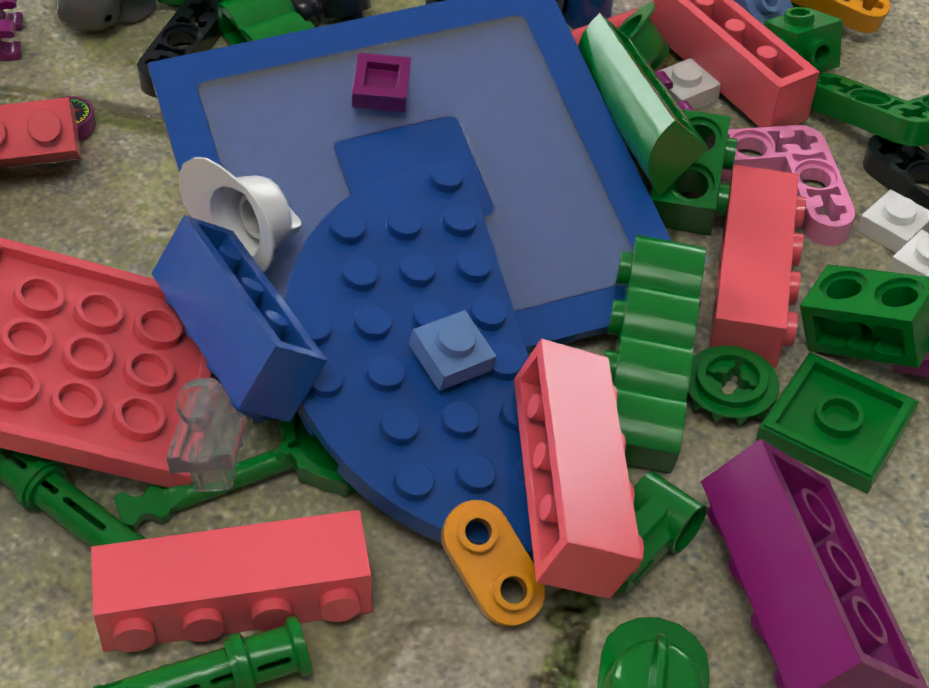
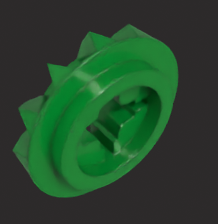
M714 346L704 349L693 356L687 395L692 398L694 411L707 410L711 412L715 423L722 417L733 418L741 426L748 417L762 420L767 410L775 404L779 393L778 376L773 367L760 355L736 346ZM733 375L737 376L738 388L734 390L733 394L723 393L722 387L732 380Z

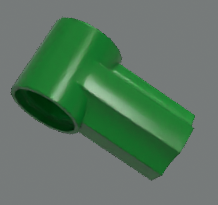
M654 471L645 474L634 486L635 497L633 505L638 534L642 537L644 543L643 561L638 570L630 575L616 591L625 595L668 551L677 554L687 547L699 531L707 514V507Z

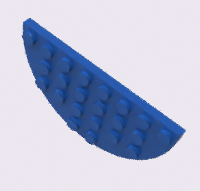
M465 158L437 160L410 166L387 174L363 186L342 200L321 220L309 235L296 258L288 280L284 301L328 360L297 412L311 437L316 435L322 446L338 463L337 472L366 500L392 519L425 537L442 543L441 531L444 521L455 507L470 500L487 501L503 512L534 563L514 378L529 357ZM465 310L497 358L492 371L439 391L409 346L410 336L415 328ZM477 521L470 522L465 529L466 537L471 543L482 545L487 542L489 534L484 524Z

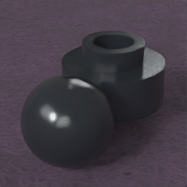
M291 0L295 11L305 21L312 22L315 27L325 17L327 19L336 18L337 23L365 18L363 11L372 7L370 0Z

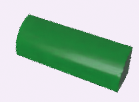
M599 13L584 30L578 48L622 139L655 190L661 195L708 149V146L633 40Z

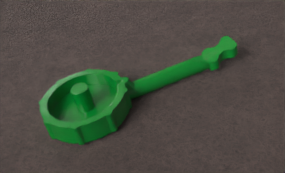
M296 412L290 422H281V444L273 450L193 478L191 485L173 486L164 490L159 486L151 485L148 486L145 493L141 496L133 497L122 492L114 497V501L121 521L133 531H136L145 520H154L160 524H165L171 520V514L290 469L295 470L299 481H305L320 490L340 494L344 498L358 492L337 472L338 463L322 446L316 435L312 437L309 435L298 412Z

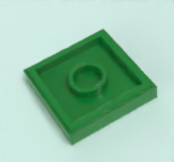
M809 352L759 426L756 441L762 439L790 457L868 494L913 418L919 401Z

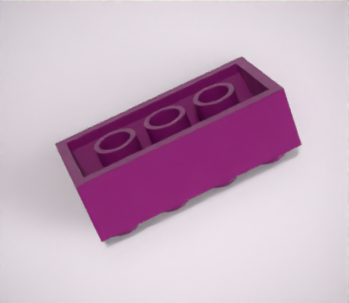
M759 439L701 481L711 505L707 508L708 518L717 532L724 537L731 554V558L728 560L729 569L737 583L746 591L754 610L750 616L752 626L759 638L769 647L778 670L774 672V678L778 688H928L829 479L764 440Z

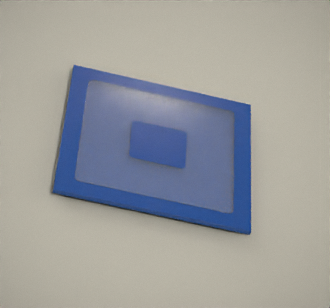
M446 0L148 63L149 73L178 171L180 172L183 163L194 157H202L221 165L235 177L257 175L270 178L279 186L285 195L289 207L300 218L302 225L299 232L274 251V260L269 269L264 271V274L283 300H285L288 280L298 254L309 235L331 210L363 186L387 174L410 166L437 160L465 158L527 353L534 350L541 338L564 344L606 333L613 299L623 301L625 286L615 285L621 250L632 252L636 235L672 241L556 0ZM358 52L411 57V75L406 113L352 108V87ZM263 416L262 419H252L253 424L274 418Z

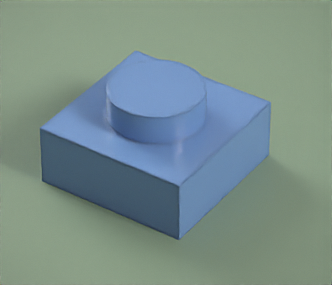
M465 310L413 329L408 343L439 391L492 371L497 358Z

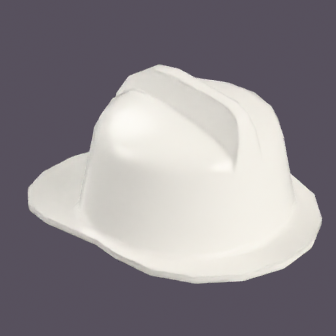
M194 157L183 163L179 172V191L190 216L234 231L263 272L268 270L274 260V251L284 245L289 238L297 234L302 225L300 218L289 207L285 195L279 186L270 178L257 175L235 177L221 165L208 158Z

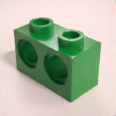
M682 109L708 146V149L661 195L652 187L651 199L665 228L711 235L715 215L723 217L726 215L730 185L720 183L722 169H733L737 139L727 137L730 116ZM689 191L698 194L700 197L689 199L680 193Z
M827 264L799 305L809 351L915 368L920 367L929 352V277Z

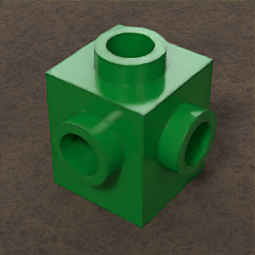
M794 7L787 9L785 15L764 21V26L820 71L819 73L840 67L843 20L811 8Z

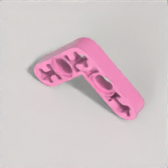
M805 125L728 129L727 137L737 139L734 158L735 165L799 174L797 196L806 197L802 230L807 238L823 246H836L848 240L856 215L855 208L828 144L819 131ZM739 150H753L759 152L762 156H747L741 154ZM722 169L721 180H731L733 169ZM815 180L823 183L826 187L813 188L805 185L802 181ZM823 208H826L825 215H821Z

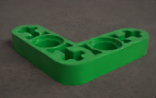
M819 73L811 109L901 145L923 146L929 144V94L906 101L844 76Z

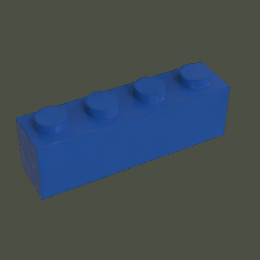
M184 215L151 274L165 294L166 303L176 311L186 327L185 333L196 343L207 360V368L217 376L230 397L229 402L232 407L252 419H262L263 416L290 422L328 360L234 231Z

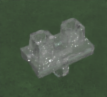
M198 378L190 380L182 386L176 400V411L180 416V420L166 457L170 473L189 472L194 488L198 492L228 490L232 488L235 480V463L239 450L244 447L248 432L246 426L249 417L232 407L231 398L222 384L216 379Z

